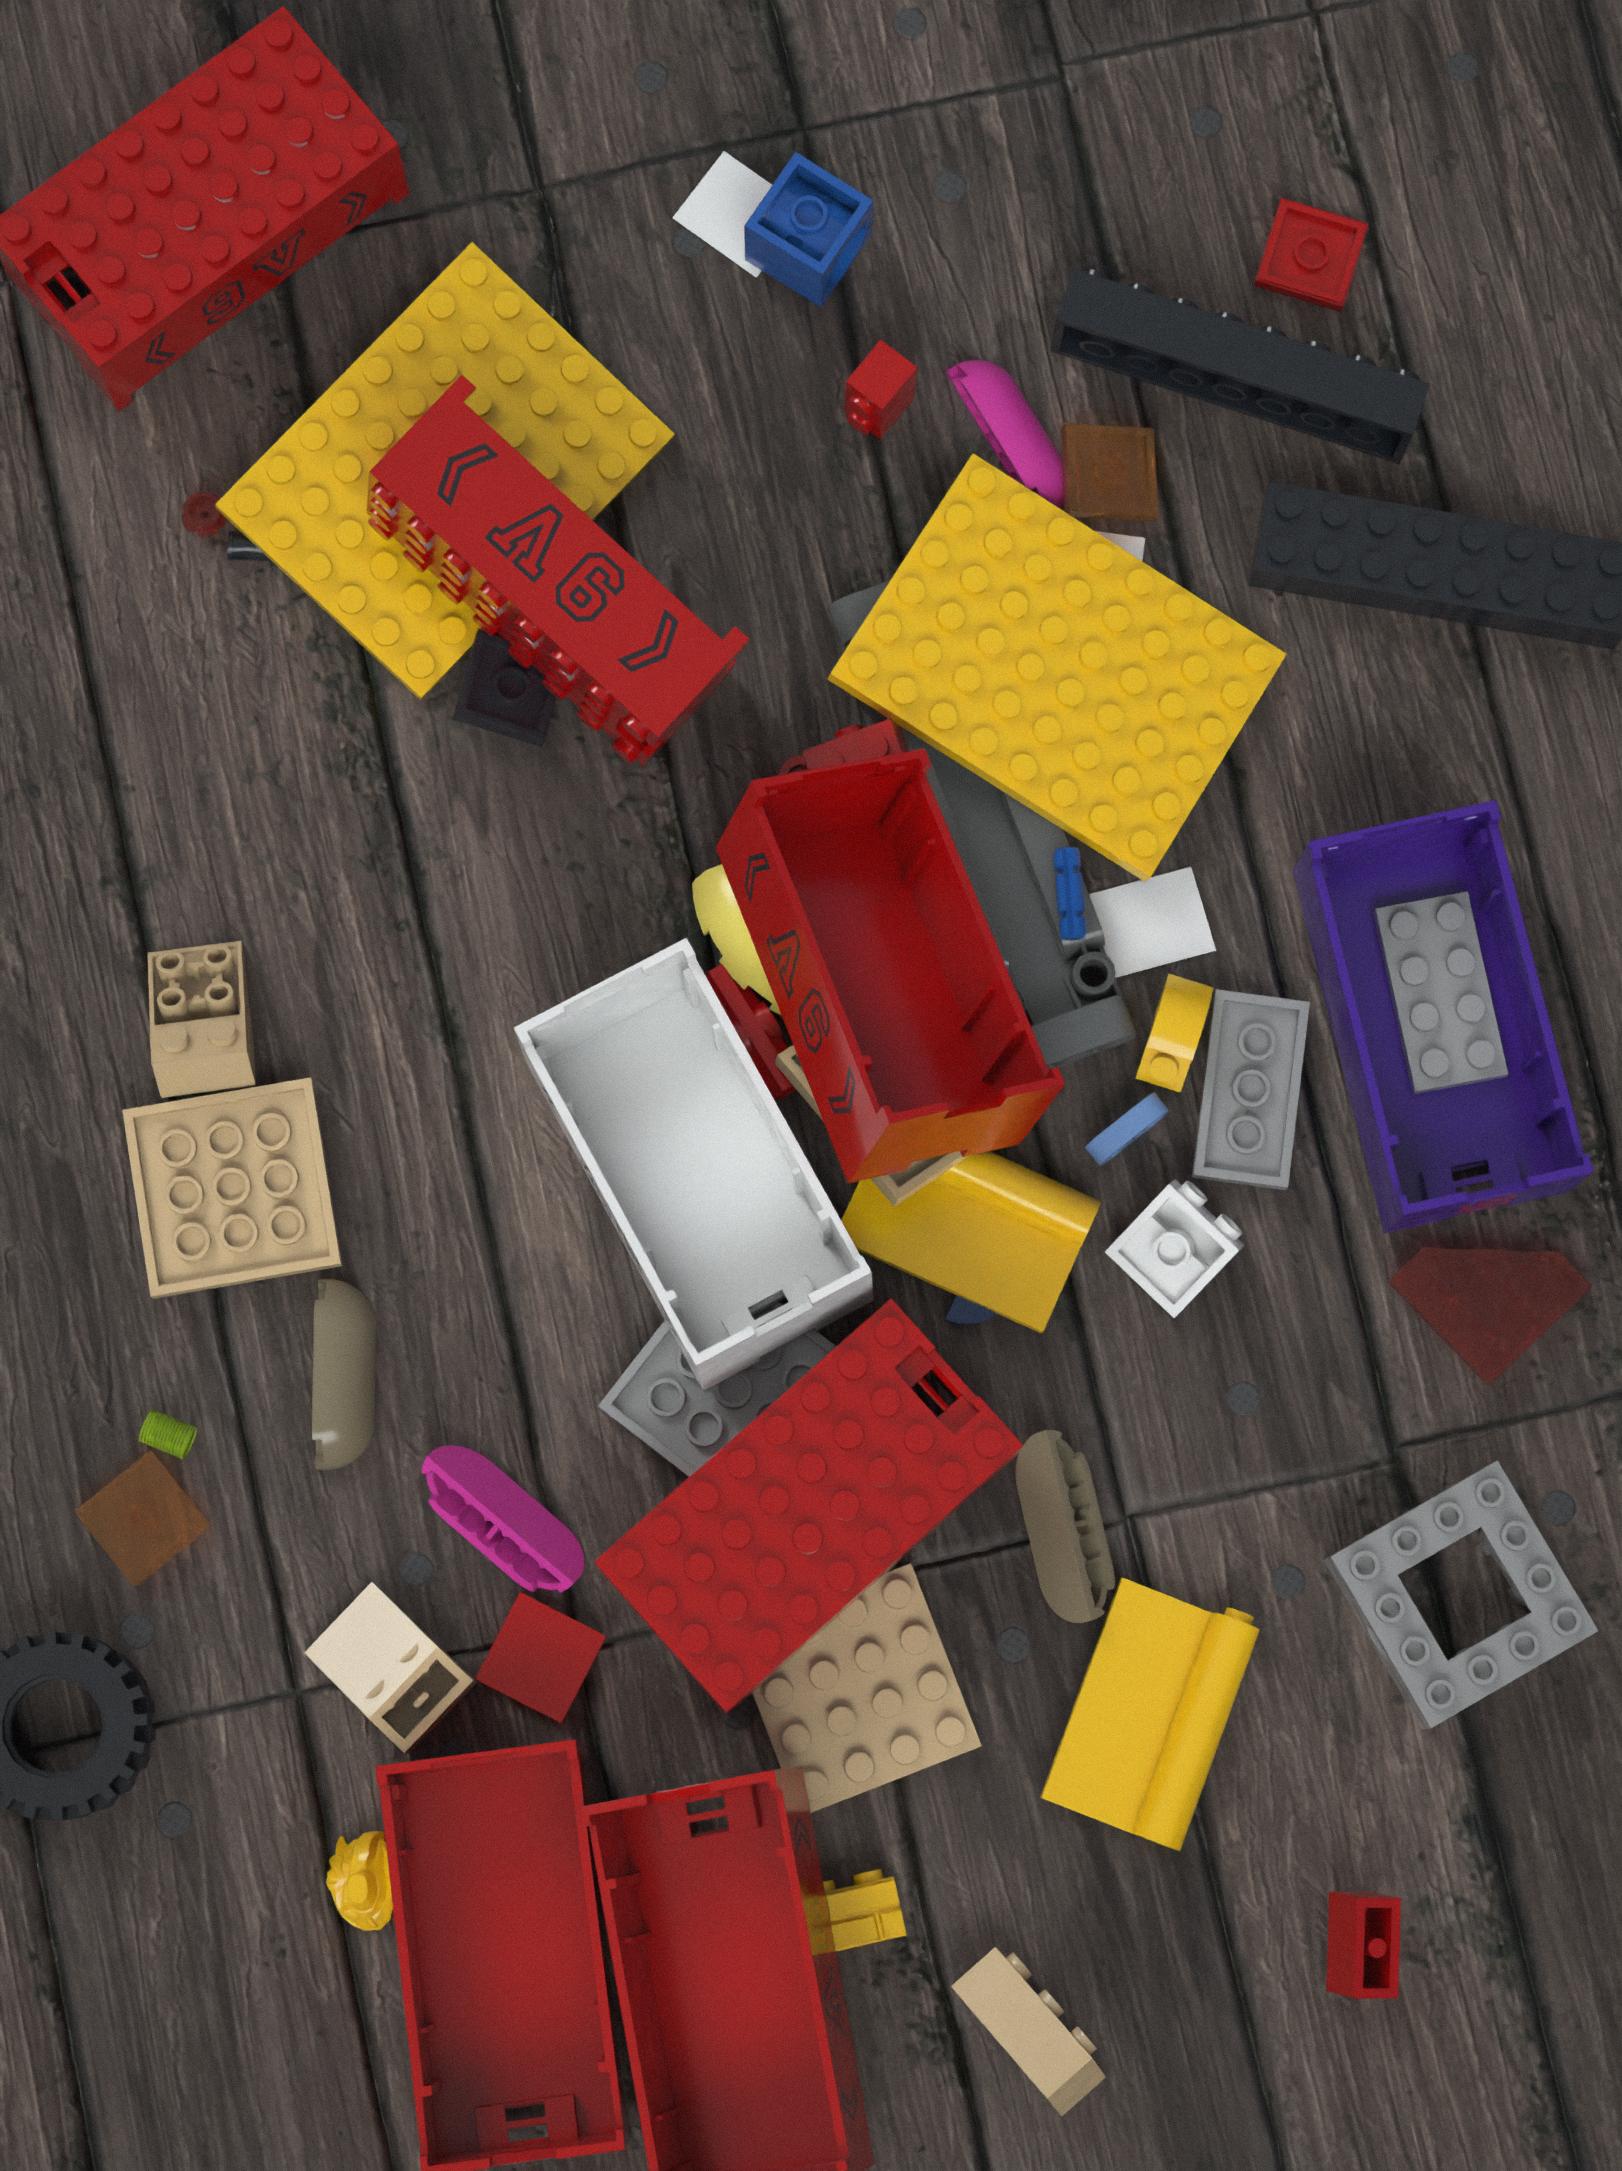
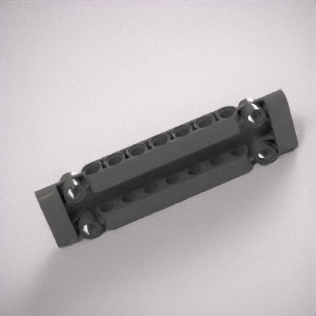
M890 581L850 594L829 605L828 611L844 651ZM860 701L867 726L888 719ZM901 727L909 751L925 748L932 764L926 773L927 779L1049 1071L1051 1068L1061 1067L1116 1047L1138 1036L1116 981L1114 964L1104 950L1105 938L1083 878L1085 910L1081 915L1086 918L1087 933L1084 939L1076 941H1066L1060 937L1059 921L1062 915H1058L1055 880L1059 872L1055 871L1053 856L1056 849L1070 847L1064 830ZM1088 967L1097 968L1103 973L1105 983L1098 987L1087 986L1083 983L1080 972Z

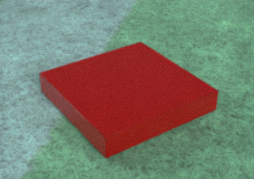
M1281 197L1254 286L1342 312L1369 224Z
M520 1592L475 1679L563 1724L607 1636Z

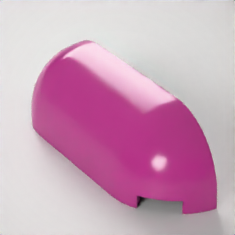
M984 360L964 361L947 369L945 374L1007 475L1061 509L1069 489V475L1066 464L1012 376L1002 367Z
M455 1445L439 1447L426 1456L421 1473L426 1474L427 1484L432 1494V1497L428 1499L431 1507L442 1519L511 1579L532 1592L540 1588L558 1590L559 1593L567 1590L577 1581L585 1565L584 1553L577 1538L562 1522L489 1459L476 1451Z

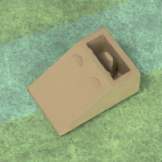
M242 941L149 952L148 984L151 1065L161 1098L256 1086L254 1043Z
M373 1582L360 1593L304 1652L364 1715L406 1754H410L477 1683Z

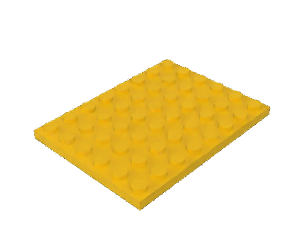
M473 242L215 504V508L420 701L472 648L478 629H482L472 619L476 613L463 601L457 605L448 599L438 588L437 585L441 581L428 569L424 573L418 571L403 556V552L406 549L393 537L389 541L383 539L369 525L368 520L371 517L367 514L369 471L461 375L467 378L476 387V390L464 403L593 521L675 435Z
M973 453L838 660L827 680L888 719L891 718L899 726L1146 883L1151 878L1287 654Z

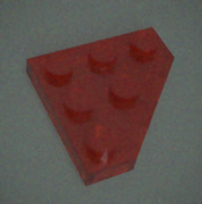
M1423 1247L1387 1281L1487 1386L1497 1379L1592 1287L1559 1251L1443 1249L1441 1247Z

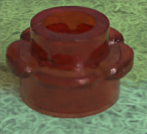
M199 492L189 497L183 506L182 522L189 532H197L200 537L215 535L218 532V528L223 527L227 522V518L215 508V504L221 498L210 492ZM203 511L209 513V516L205 519L200 517Z

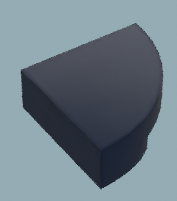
M957 1295L944 1321L960 1326L974 1325L991 1319L997 1313Z

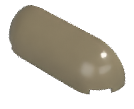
M318 1279L319 1300H315L312 1440H316L315 1469L333 1470L344 1467L359 1458L368 1447L373 1436L375 1427L376 1317L368 1298L355 1286L337 1279Z
M1044 1430L1028 1438L1019 1452L1016 1463L1017 1490L1044 1598L1051 1609L1064 1620L1073 1623H1084L1095 1620L1104 1614L1105 1611L1102 1608L1106 1601L1107 1592L1114 1589L1115 1586L1114 1569L1091 1472L1082 1451L1075 1453L1067 1442L1061 1438L1062 1433L1060 1431Z

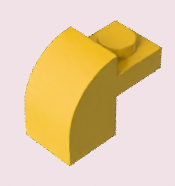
M1168 974L1135 1079L1181 1093L1204 1027L1213 987Z

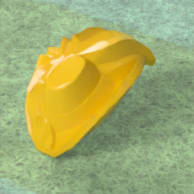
M383 1831L365 1832L350 1844H346L345 1838L340 1836L336 1844L335 1855L329 1860L330 1870L327 1872L326 1885L331 1891L335 1906L340 1915L349 1924L364 1931L381 1930L390 1921L393 1910L387 1850L384 1841L385 1832Z

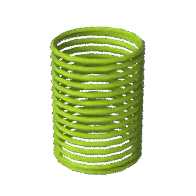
M152 1409L141 1428L139 1442L156 1449L158 1448V1450L177 1456V1458L184 1459L192 1447L197 1427Z

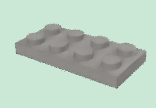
M1468 891L1375 908L1373 916L1412 1095L1505 1078L1508 1075V1070Z
M1215 990L1192 1178L1287 1190L1310 1002Z

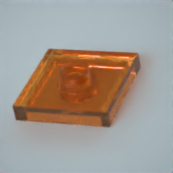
M1066 423L1061 428L1064 502L1067 514L1079 518L1153 522L1158 517L1154 428Z
M151 1450L74 1511L133 1587L139 1586L212 1527L210 1522Z

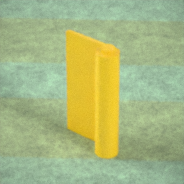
M988 1151L968 1156L895 1207L871 1178L859 1181L841 1221L859 1252L1042 1334L1102 1201Z
M1120 1578L1040 1798L1165 1847L1180 1851L1260 1629L1252 1626L1254 1617L1230 1607L1226 1608L1224 1615L1211 1613L1128 1579Z

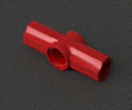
M723 964L710 970L705 976L775 1101L783 1099L795 1092L796 1088L775 1064L777 1055L786 1050L787 1046L782 1040L784 1037L782 1030L767 1005L763 1001H758L750 986L743 989L730 976Z

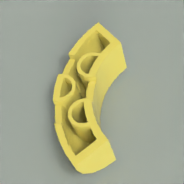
M721 864L704 871L692 883L694 906L703 934L711 935L715 945L722 954L719 962L723 964L730 976L743 989L750 986L762 997L773 1003L769 1009L781 1015L723 865Z

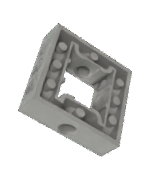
M1498 1460L1323 1560L1422 1730L1433 1728L1598 1632L1597 1627ZM1481 1528L1479 1542L1486 1556L1492 1555L1510 1586L1507 1592L1511 1599L1517 1605L1528 1608L1531 1613L1512 1623L1503 1625L1496 1629L1498 1632L1471 1647L1455 1653V1657L1447 1660L1398 1575Z

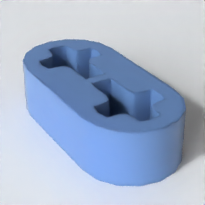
M1153 1092L1102 1131L1085 1148L1098 1165L1102 1166L1154 1126L1170 1110L1157 1094Z

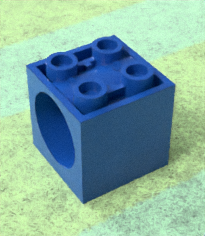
M795 152L744 225L745 260L822 308L871 237L874 200Z

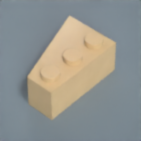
M994 1947L951 1987L1048 2099L1057 2112L1063 2116L1106 2078L1090 2056L1097 2048L1078 2026L1071 2032L1068 2031L1058 2019L1064 2013V2010L1046 1989L1038 1995L1026 1982L1032 1976V1973L1013 1952L1005 1958Z

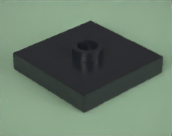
M478 629L452 720L542 747L557 697L543 685L542 680L545 676L532 664L525 668L507 651V648L511 645L499 635L495 634L492 637L483 630Z

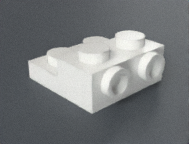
M1176 1179L1165 1187L1105 1251L1173 1318L1244 1247V1244L1238 1239L1242 1231L1236 1223L1224 1214H1220L1216 1218L1203 1206L1207 1201V1197L1197 1186L1190 1181H1186L1181 1185Z

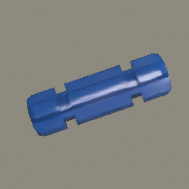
M1075 847L1059 848L1055 850L1053 857L1055 871L1059 872L1055 880L1058 915H1062L1059 921L1060 937L1066 941L1081 940L1085 938L1087 930L1086 918L1081 915L1084 913L1085 906L1082 873L1078 872L1081 866L1080 851Z

